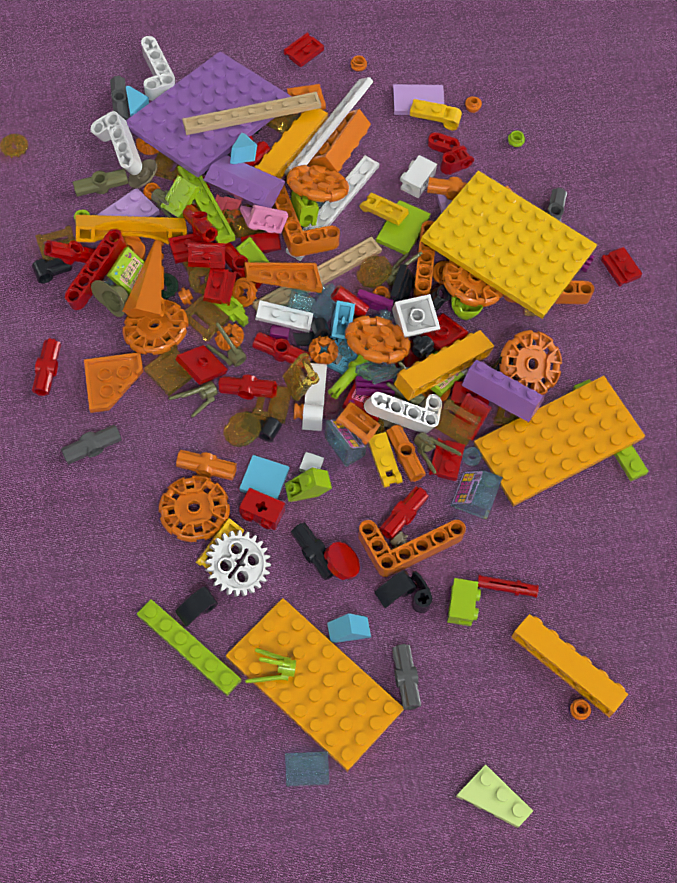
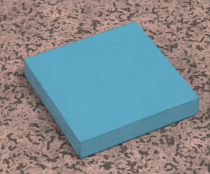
M253 455L239 490L247 493L248 489L252 488L278 499L289 472V466Z

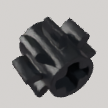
M418 335L413 340L412 352L415 356L423 358L433 354L434 342L430 337H420Z

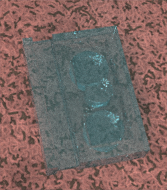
M369 361L356 366L355 373L363 379L372 380L373 384H377L397 377L402 368H396L394 363L387 364L382 362L378 364Z
M328 751L285 753L286 787L329 785Z

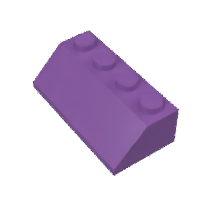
M227 155L211 164L204 181L211 188L251 206L258 205L272 208L285 184L284 180L248 164H231V157Z
M478 360L468 369L462 384L465 388L527 422L531 420L544 401V396L535 390L522 385L520 382L511 379L502 372Z

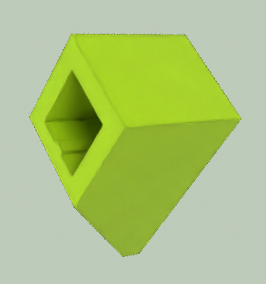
M313 467L285 483L289 502L318 497L332 489L328 471Z

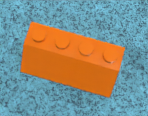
M360 109L350 111L307 165H320L327 167L330 171L335 170L337 172L342 169V165L350 158L351 152L359 145V141L367 134V130L371 125Z

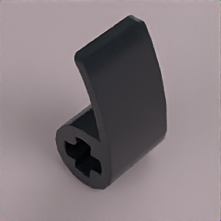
M323 318L313 320L311 323L312 332L293 333L298 346H310L312 340L319 336L331 337L328 324Z
M250 412L241 427L262 440L273 442L282 424L273 417H267L266 420H263Z
M404 570L380 586L375 591V595L383 607L387 608L401 596L406 597L417 589V586L408 572Z
M413 571L411 578L421 590L416 592L412 607L418 613H425L430 608L432 595L425 580L417 571ZM419 599H423V602L426 601V603L422 604V601L419 602Z
M202 587L185 600L175 612L184 625L188 627L201 613L207 614L218 605V602L207 587Z

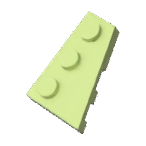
M487 765L456 796L517 828L533 812Z

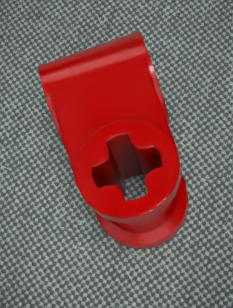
M459 146L443 154L440 170L446 175L453 174L470 167L474 163V158L467 153L465 146Z

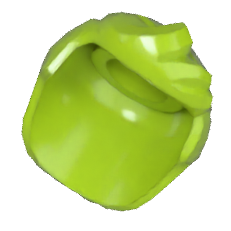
M451 297L452 309L461 320H470L483 309L482 305L477 307L468 306L461 303L459 298Z

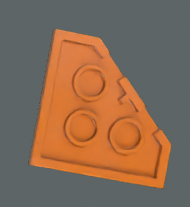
M141 353L84 359L90 413L109 411L143 373Z

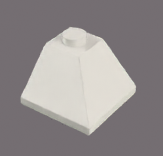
M430 294L394 303L392 312L396 325L400 326L404 338L440 330Z

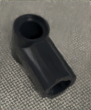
M54 258L49 261L39 259L32 264L37 281L41 284L50 282L53 276L72 270L71 266L60 258Z
M444 285L433 288L430 293L435 312L452 297ZM440 290L443 292V298L439 295Z

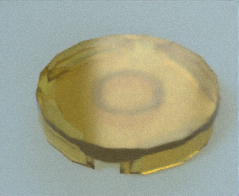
M374 255L367 258L361 263L360 270L357 271L358 281L366 288H375L382 285L391 274V263L385 256L379 257Z
M246 411L240 412L232 416L227 425L225 424L223 435L226 441L234 447L247 446L258 437L261 431V423L255 414Z

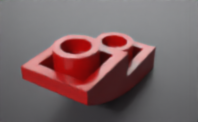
M266 232L241 237L242 243L251 237L265 254L282 250L279 233Z

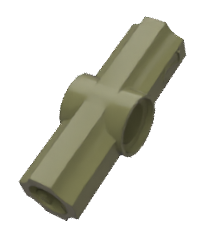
M120 169L108 173L96 171L92 174V177L72 181L78 197L94 192L105 194L110 188L128 184L125 169Z

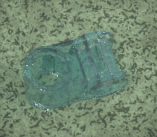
M292 289L288 307L309 312L313 297L307 292Z

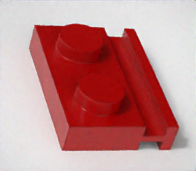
M307 32L285 48L284 55H288L289 59L301 68L324 51V45L313 36H309Z
M194 233L168 238L175 264L188 261V242L207 241Z
M188 242V267L225 268V243Z
M624 247L601 257V261L619 287L624 283L627 284L641 278L643 274Z
M210 268L203 301L216 304L224 303L230 306L237 272L234 271L233 273L221 268Z
M468 393L453 418L450 427L456 428L458 432L474 440L492 407Z
M438 438L437 441L461 452V456L436 445L432 460L436 474L430 469L429 475L433 474L440 478L456 481L465 444L449 440L443 441L441 438Z

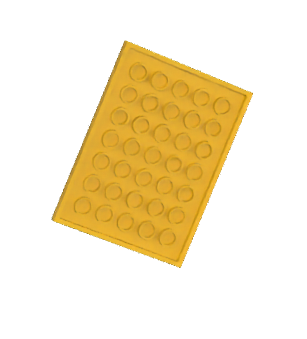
M479 170L421 238V242L542 319L598 245Z

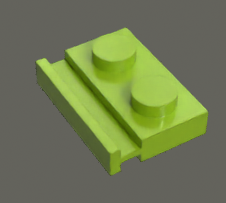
M178 175L165 197L169 205L162 203L161 207L178 218H183V210L187 205L192 204L200 188Z

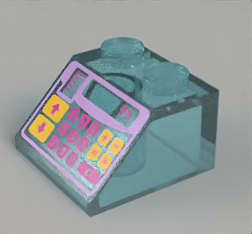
M329 419L326 421L325 439L345 467L364 457L367 446L361 442L362 440L342 424H337L335 422L336 419Z
M484 470L463 472L450 506L487 520L503 477Z

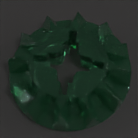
M164 273V284L167 290H161V297L168 300L169 297L175 296L179 284L173 275Z

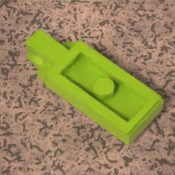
M233 296L230 306L224 303H211L232 322L237 321L242 327L249 323L243 305Z

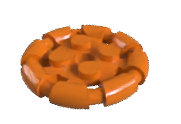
M300 165L294 167L287 174V184L290 186V189L301 197H308V200L336 202L342 200L349 192V184L345 177L335 170H328L324 166L311 165V167H308L307 165Z
M451 260L443 268L442 279L445 281L444 286L452 297L459 298L463 304L477 307L478 305L487 307L497 303L499 298H502L504 295Z
M164 299V303L161 304V310L164 312L163 317L149 319L147 316L131 318L127 315L124 321L125 326L122 328L124 341L130 345L133 351L144 355L148 353L159 355L170 351L171 347L180 344L186 336V328L189 326L185 310L181 309V306L177 303ZM153 324H159L157 327L151 328Z
M358 317L353 322H350L345 330V338L351 350L373 363H397L403 360L410 351V340L408 337L404 338L400 326H395L391 320L383 317Z
M532 330L519 332L514 335L512 340L507 341L501 351L500 372L513 379V376L519 378L517 381L526 387L528 383H531L530 389L544 395L548 392L549 388H553L561 375L560 364H562V357L558 346L554 345V340L543 332H533ZM520 343L522 348L518 349L517 345ZM546 348L549 349L548 354L544 351ZM509 358H514L513 365H509ZM530 359L535 361L533 369H530L528 366ZM551 363H553L552 370H550ZM543 377L545 378L544 384L541 381Z
M192 475L191 478L186 479L183 477L171 483L167 487V492L162 494L158 507V512L161 513L160 521L166 531L171 535H176L177 539L185 542H197L200 539L208 540L214 537L230 514V505L227 503L228 496L225 490L218 483H213L210 478ZM194 485V488L186 489V486ZM208 488L210 492L207 494L204 492V489ZM174 494L179 495L177 500L173 498ZM217 501L220 505L214 506V502ZM198 504L200 508L198 511L192 512L189 510V506ZM174 509L175 514L169 515V511ZM212 516H214L215 518H217V520L215 521V523H213V522L211 521V520H212ZM179 523L184 526L182 529L177 527ZM202 526L203 531L195 532L194 528Z

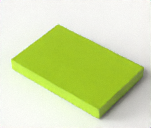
M399 200L397 204L408 209V216L399 226L386 221L376 238V242L405 255L406 253L409 254L420 236L422 224L430 219L431 214Z

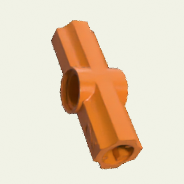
M429 177L427 193L446 195L447 199L454 200L467 183L462 182L458 177H450L448 180Z
M394 425L386 430L387 437L396 453V459L402 465L410 482H416L423 478L426 473L415 453L414 445L409 442L402 426ZM406 451L409 455H404L401 452Z
M180 450L177 456L176 467L195 471L198 475L208 478L216 476L233 481L237 463L218 459L215 455L207 452L197 454Z

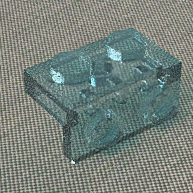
M332 283L326 286L322 285V293H317L315 297H312L306 303L307 307L304 311L313 313L316 319L323 318L328 322L333 316L336 302L330 298L336 288Z

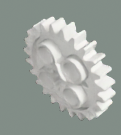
M239 530L235 536L234 532L231 531L229 532V537L224 533L221 535L222 540L219 538L215 539L217 545H210L213 552L206 553L207 556L211 557V559L205 561L206 564L210 565L205 571L212 572L208 579L216 580L213 586L221 585L220 592L227 589V595H230L232 591H234L235 597L239 596L240 591L243 596L247 595V590L250 593H254V587L257 589L261 588L259 581L266 582L263 575L270 574L269 571L265 570V568L271 566L270 563L266 562V559L270 558V556L264 555L267 548L261 549L260 546L263 541L256 543L257 536L255 535L250 539L249 532L242 536V532ZM231 545H236L239 548L238 554L232 553ZM245 548H247L248 552L239 563L241 566L235 569L231 579H229L228 575L237 564L235 561L241 558ZM248 556L255 558L256 563L254 566L248 563ZM221 561L228 564V571H223L220 568ZM238 572L244 574V583L238 581Z

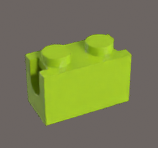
M292 191L291 203L300 225L303 227H308L310 224L316 226L319 211L317 202L308 200V197L305 196L301 197Z
M454 578L451 587L447 623L471 626L474 620L477 621L479 608H475L476 601L480 600L481 589H478V582Z

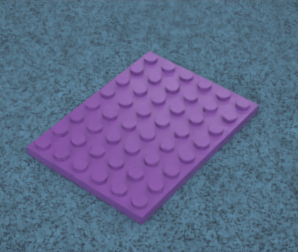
M220 51L127 119L126 122L130 132L196 177H199L210 168L211 164L232 151V146L241 133H245L250 137L273 118L186 135L182 122L183 118L292 96Z

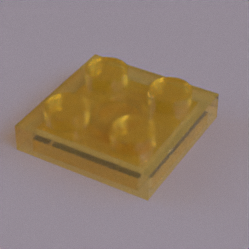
M174 346L171 347L170 351L163 353L144 368L148 376L168 396L193 379L175 360L180 353Z

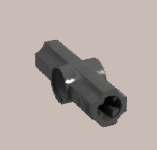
M114 76L110 79L113 111L127 120L129 119L125 78Z
M558 187L552 189L547 213L561 221L567 192L563 188Z
M111 425L96 433L87 432L83 434L79 441L61 448V452L69 465L87 456L95 457L102 453L104 448L122 439L117 427Z
M401 644L392 647L395 663V681L400 691L403 709L413 710L421 707V700L417 686L419 683L416 666L413 664L410 645Z

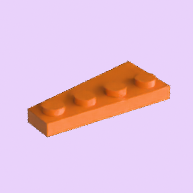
M245 262L244 264L247 281L322 293L323 287L316 263Z

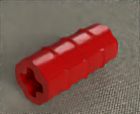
M341 285L337 286L331 294L330 298L335 302L342 301L355 304L354 315L357 318L365 316L369 309L368 304Z

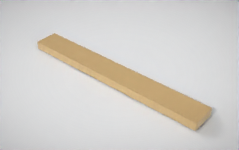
M317 92L183 118L182 122L186 135L318 109L321 108V102Z
M371 236L317 266L322 286L382 252V248ZM280 287L253 302L252 306L256 312L260 300L287 306L311 291Z

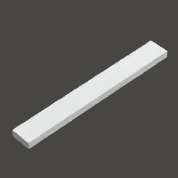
M370 77L357 81L285 170L284 173L286 175L294 167L307 165L373 83Z
M365 155L345 178L349 184L347 196L336 202L326 201L318 211L316 226L310 224V226L304 227L302 230L306 231L330 226L379 168V163ZM286 248V253L291 255L288 248ZM292 256V257L296 258V259L299 260V261H301V260L304 258V256H300V257Z

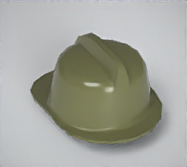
M100 280L94 281L91 285V290L96 299L113 315L122 317L125 314L122 310L129 297L126 290L121 286H109Z

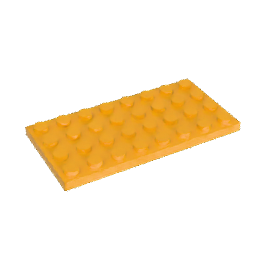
M602 376L540 407L529 422L518 418L475 440L474 445L514 507L643 440L645 434L605 376Z
M284 598L226 654V658L248 679L281 675V673H277L278 665L259 661L260 657L274 658L255 652L256 648L296 660L294 677L289 676L288 681L273 680L253 684L347 772L404 711L402 705Z

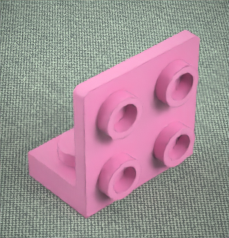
M253 205V208L240 206V211L249 228L281 234L288 218L287 211Z

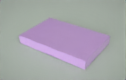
M393 84L394 115H410L413 99L444 104L443 85Z

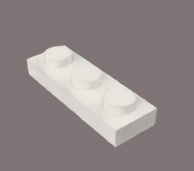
M260 300L255 320L309 332L313 313Z

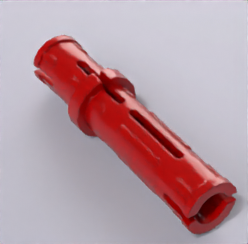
M478 576V588L514 593L515 596H519V594L535 598L538 596L539 585L521 583V580L510 581Z

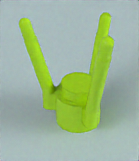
M256 648L255 652L274 658L260 657L259 661L278 665L277 673H281V675L246 679L245 682L288 681L289 676L294 677L296 660Z

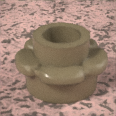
M403 532L396 535L390 542L394 546L393 549L407 543L408 535H405Z

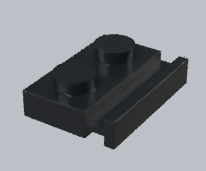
M401 264L390 294V297H393L394 303L409 299L415 277L411 270L407 269L408 265Z

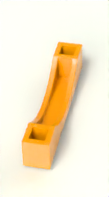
M75 215V237L77 242H97L102 240L107 232L112 229L119 230L123 236L146 237L162 241L166 244H169L168 238L187 235L185 218Z

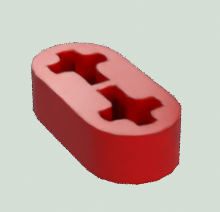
M431 133L428 138L429 148L442 153L449 152L460 146L458 139L441 133Z

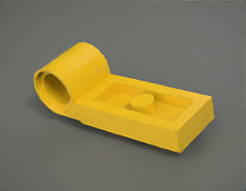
M413 99L410 116L442 122L446 129L452 131L458 129L462 115L461 110L456 107Z

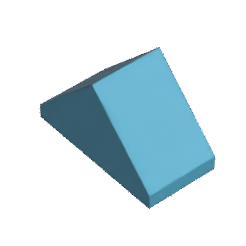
M126 86L131 117L149 104V98L134 88Z
M241 133L232 146L231 164L255 161L257 144L245 133Z
M336 301L331 320L332 338L347 340L345 338V330L347 325L353 322L355 304Z
M346 614L327 623L329 638L332 643L371 638L368 617Z

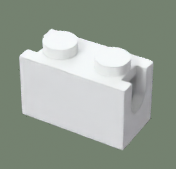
M420 155L416 160H412L408 168L409 170L407 173L404 172L400 178V181L403 182L401 190L419 198L428 186L429 177L433 178L435 176L437 164Z

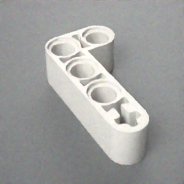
M146 36L141 40L142 53L153 77L147 78L144 81V91L149 100L153 101L175 85V77L156 39L152 36Z
M112 111L94 121L91 125V132L103 142L112 140L121 167L132 175L139 174L142 170V162L126 120L117 112Z
M308 362L302 430H322L327 364Z
M375 392L365 401L364 408L370 415L420 433H428L439 423L442 400L439 396L431 394L417 406L387 394Z

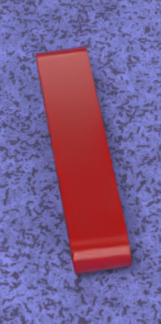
M112 229L107 232L65 292V299L73 310H81L85 307L93 295L91 290L92 283L96 280L103 281L126 247V241L119 230Z

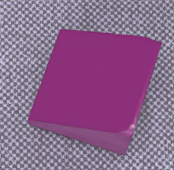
M272 324L269 336L288 341L291 328Z

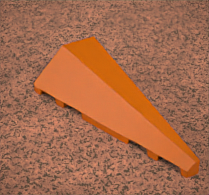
M154 241L122 310L131 318L147 316L149 319H155L164 316V312L161 310V304L164 303V299L161 297V290L164 289V267L162 266V260L164 259L162 246H164V243L162 241Z

